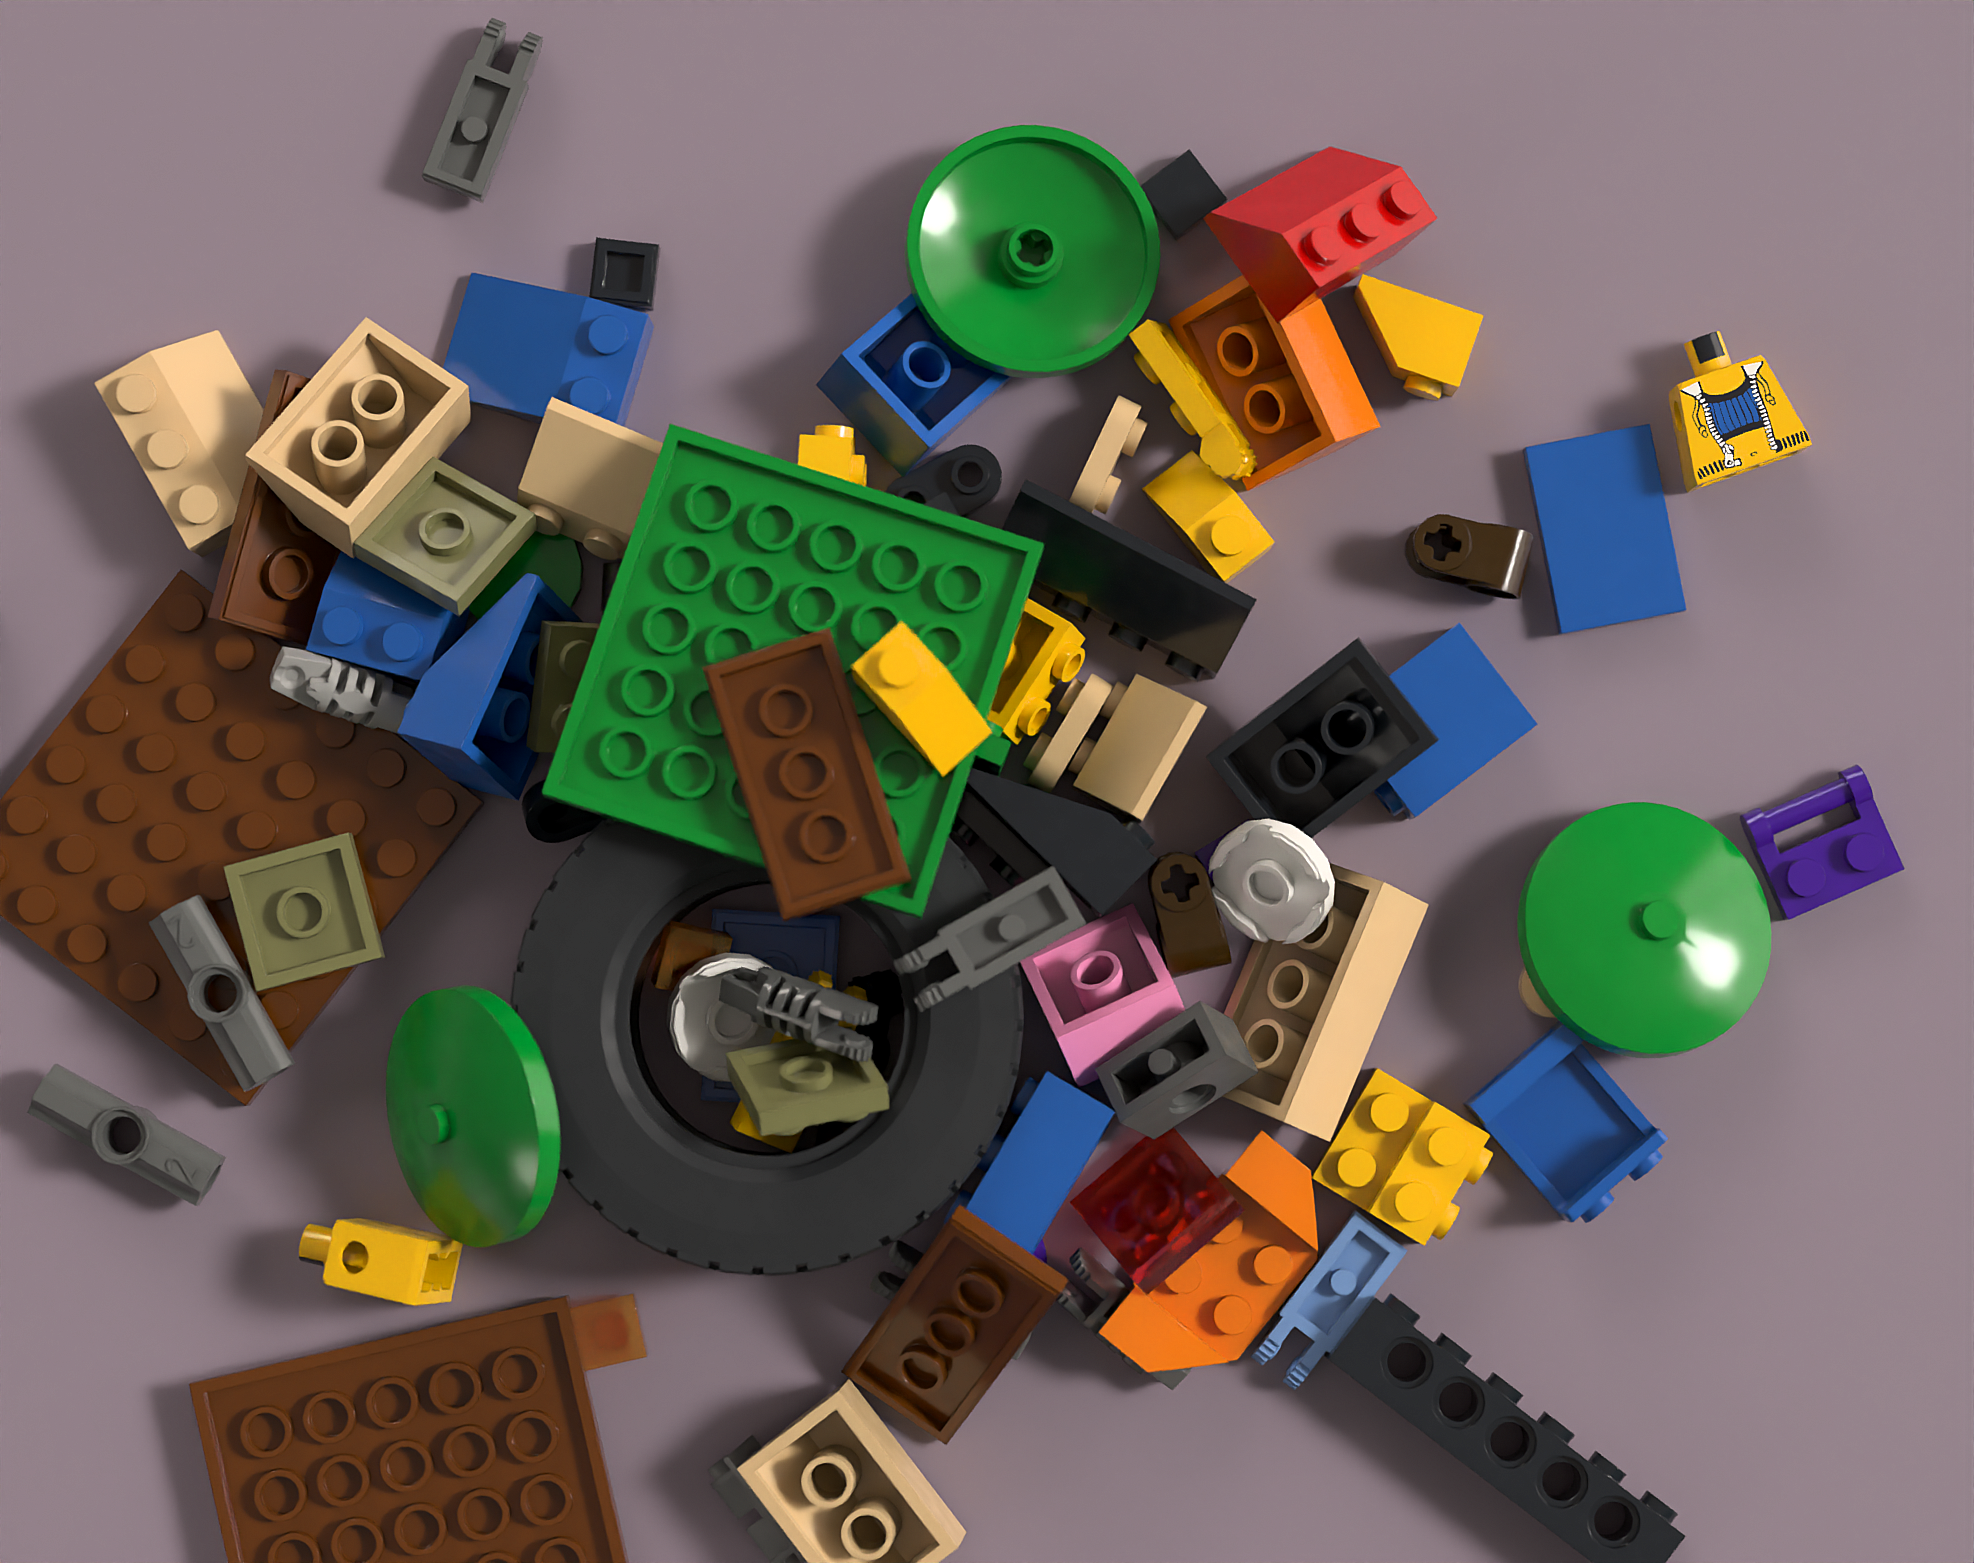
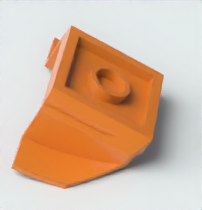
M1261 1130L1229 1170L1225 1169L1213 1181L1137 1275L1129 1288L1131 1292L1098 1333L1147 1372L1200 1367L1238 1360L1318 1260L1311 1170Z

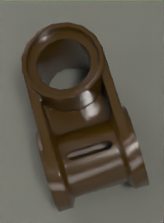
M1437 514L1427 518L1409 534L1405 543V557L1412 570L1425 578L1463 586L1471 591L1487 596L1517 600L1521 597L1534 535L1510 526L1480 523L1449 514ZM1436 533L1442 535V545L1451 549V552H1448L1439 560L1433 559V548L1424 544V541L1429 540Z
M1168 852L1158 857L1151 865L1147 876L1148 888L1157 920L1155 926L1163 960L1171 978L1231 964L1232 959L1220 912L1215 906L1209 878L1204 866L1191 855L1182 852ZM1178 864L1183 872L1194 874V882L1185 886L1186 896L1178 899L1171 890H1162L1161 881L1170 878L1171 872L1169 867Z

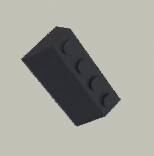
M1027 479L1022 485L1001 529L1044 543V550L1032 586L1034 585L1056 596L1051 605L1052 607L1083 623L1086 622L1089 614L1112 626L1108 636L1138 652H1142L1146 644L1169 655L1164 665L1196 682L1199 681L1202 674L1213 679L1215 678L1257 600Z

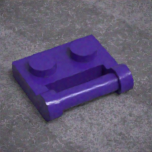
M1857 764L1838 773L1839 779L1767 811L1762 812L1757 807L1740 815L1744 833L1783 920L1792 919L1905 869L1873 799L1870 783L1862 768ZM1849 803L1856 820L1779 853L1773 835Z

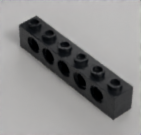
M1390 1293L1383 1303L1372 1296L1331 1352L1326 1351L1324 1353L1328 1360L1592 1563H1666L1685 1538L1683 1533L1671 1525L1678 1513L1648 1490H1646L1640 1500L1619 1485L1627 1474L1597 1451L1592 1454L1589 1460L1578 1454L1568 1446L1575 1436L1574 1433L1545 1411L1537 1421L1516 1406L1524 1396L1494 1372L1491 1373L1486 1381L1465 1367L1472 1355L1442 1332L1434 1342L1414 1327L1421 1316ZM1411 1343L1416 1345L1420 1351L1421 1362L1418 1369L1408 1377L1393 1376L1387 1364L1389 1353L1399 1344ZM1452 1383H1464L1468 1385L1472 1394L1470 1407L1460 1416L1450 1417L1444 1415L1439 1407L1441 1392ZM1503 1423H1517L1523 1433L1520 1448L1508 1456L1496 1455L1491 1448L1493 1431ZM1557 1462L1569 1463L1574 1472V1480L1569 1490L1560 1495L1547 1494L1542 1484L1546 1469ZM1608 1502L1621 1503L1625 1511V1520L1622 1527L1612 1534H1599L1594 1525V1517L1597 1510Z

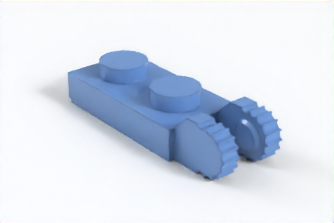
M1354 1210L1319 1256L1316 1263L1277 1313L1281 1316L1260 1340L1251 1354V1358L1264 1365L1265 1362L1271 1360L1282 1346L1283 1340L1293 1327L1298 1328L1311 1338L1312 1341L1291 1362L1283 1379L1285 1384L1296 1390L1326 1351L1331 1352L1408 1250Z

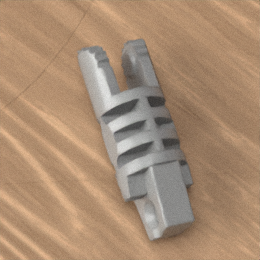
M282 647L270 675L271 689L313 710L326 712L337 718L342 717L350 722L360 723L371 729L379 727L397 733L402 723L406 704L414 696L417 687L413 688L411 684L393 679L391 674L385 672H378L375 669L334 657L289 647Z

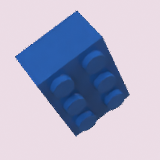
M1048 1071L1040 1083L1031 1077L1028 1078L1010 1109L1012 1113L1019 1116L1018 1121L1007 1139L997 1133L995 1134L989 1148L976 1166L986 1172V1175L974 1195L964 1189L961 1191L943 1222L944 1224L947 1223L960 1204L1033 1255L1115 1116V1111Z

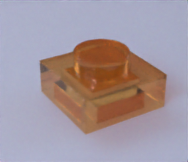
M669 921L664 927L651 977L652 984L655 988L673 991L680 977L700 960L721 953H729L733 940L728 932Z
M635 1292L570 1308L584 1371L645 1358L649 1355Z

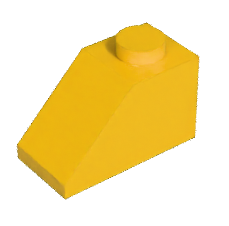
M1362 274L1357 283L1353 298L1391 375L1404 380L1403 389L1416 396L1435 401L1440 399L1441 393L1452 397L1460 386L1484 315Z
M1191 450L1142 488V491L1207 574L1227 584L1270 551L1275 542L1237 493L1221 477L1215 476V472L1210 471L1211 468Z
M900 622L852 665L854 682L942 777L992 733V730L949 672L903 622Z

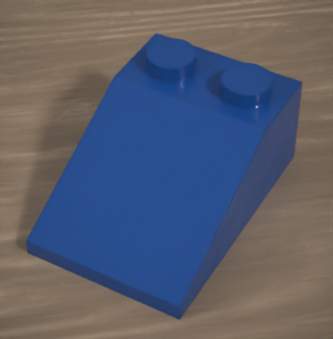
M471 272L443 369L469 386L470 404L541 425L547 406L553 397L625 427L654 325L648 314L601 300Z
M911 293L843 351L816 386L893 468L904 477L943 443L1013 376L996 373L978 366L950 348L927 323Z
M341 551L323 588L306 650L420 683L423 674L463 636L470 612V605L458 616L363 562L356 556L353 559Z
M526 573L423 674L414 696L406 704L403 720L397 731L401 737L449 779L456 781L463 787L519 801L540 753L528 748L526 743L542 620L584 623L538 575Z

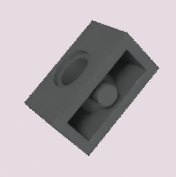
M1202 1001L1189 1007L1095 1068L1120 1123L1152 1139L1158 1138L1259 1073L1233 1019Z

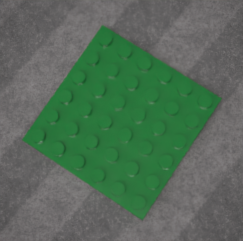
M670 424L543 787V796L767 869L703 667L830 628L911 877V882L858 899L921 919L978 746L942 777L854 682L852 665L900 622H903L944 666L983 720L987 722L1044 550V543Z

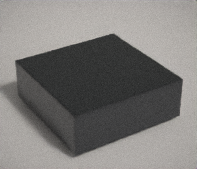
M1190 149L1141 185L1152 210L1176 241L1204 220L1203 218L1211 211L1227 203L1226 196Z
M596 237L589 297L621 307L653 310L661 250L659 244Z

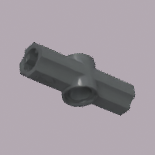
M200 895L178 903L149 922L188 992L187 998L191 1009L206 1023L244 1092L266 1083L296 1064L259 1000L253 978L246 970L241 968ZM221 975L229 977L235 983L237 989V998L233 1006L223 1012L216 1010L210 1004L208 998V988L211 982Z
M54 1064L48 1074L42 1079L31 1098V1104L27 1111L30 1115L94 1149L106 1162L116 1165L121 1164L195 1206L200 1205L206 1194L211 1190L226 1158L222 1154L158 1120L148 1109L131 1105L59 1064ZM123 1117H128L135 1121L141 1133L139 1145L130 1153L118 1148L113 1140L114 1127Z

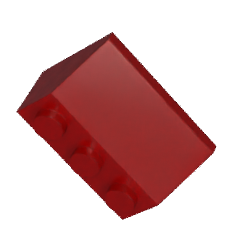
M1329 146L1211 211L1203 219L1278 324L1396 255L1438 218L1401 166Z

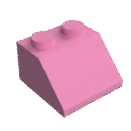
M1133 903L1076 929L1020 961L1078 1088L1099 1079L1095 1068L1185 1011L1175 983Z

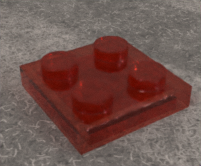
M1174 1127L1156 1139L1145 1136L1070 1201V1204L1146 1295L1152 1292L1245 1211Z

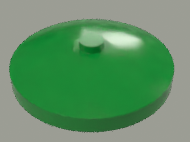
M1017 125L991 130L973 137L950 152L933 169L917 195L909 217L904 247L907 278L913 297L922 315L935 333L950 348L978 366L996 373L1021 378H1049L1077 372L1095 364L1118 348L1137 326L1151 301L1158 279L1161 256L1159 232L1152 207L1145 192L1130 171L1114 155L1095 142L1067 130L1041 125Z
M1629 802L1600 808L1584 815L1556 835L1541 851L1526 877L1520 896L1517 922L1518 940L1522 960L1534 989L1552 1014L1569 1030L1583 1040L1611 1053L1636 1058H1664L1683 1054L1703 1046L1725 1033L1741 1019L1757 997L1764 982L1770 960L1772 933L1770 915L1762 887L1745 857L1727 837L1706 821L1681 809L1656 803Z
M461 985L433 990L422 995L408 1007L395 1030L387 1061V1117L399 1166L407 1185L421 1209L448 1237L472 1247H489L519 1239L531 1231L543 1217L552 1198L558 1175L560 1158L559 1117L555 1094L546 1064L535 1040L520 1017L506 1002L488 990L477 986Z

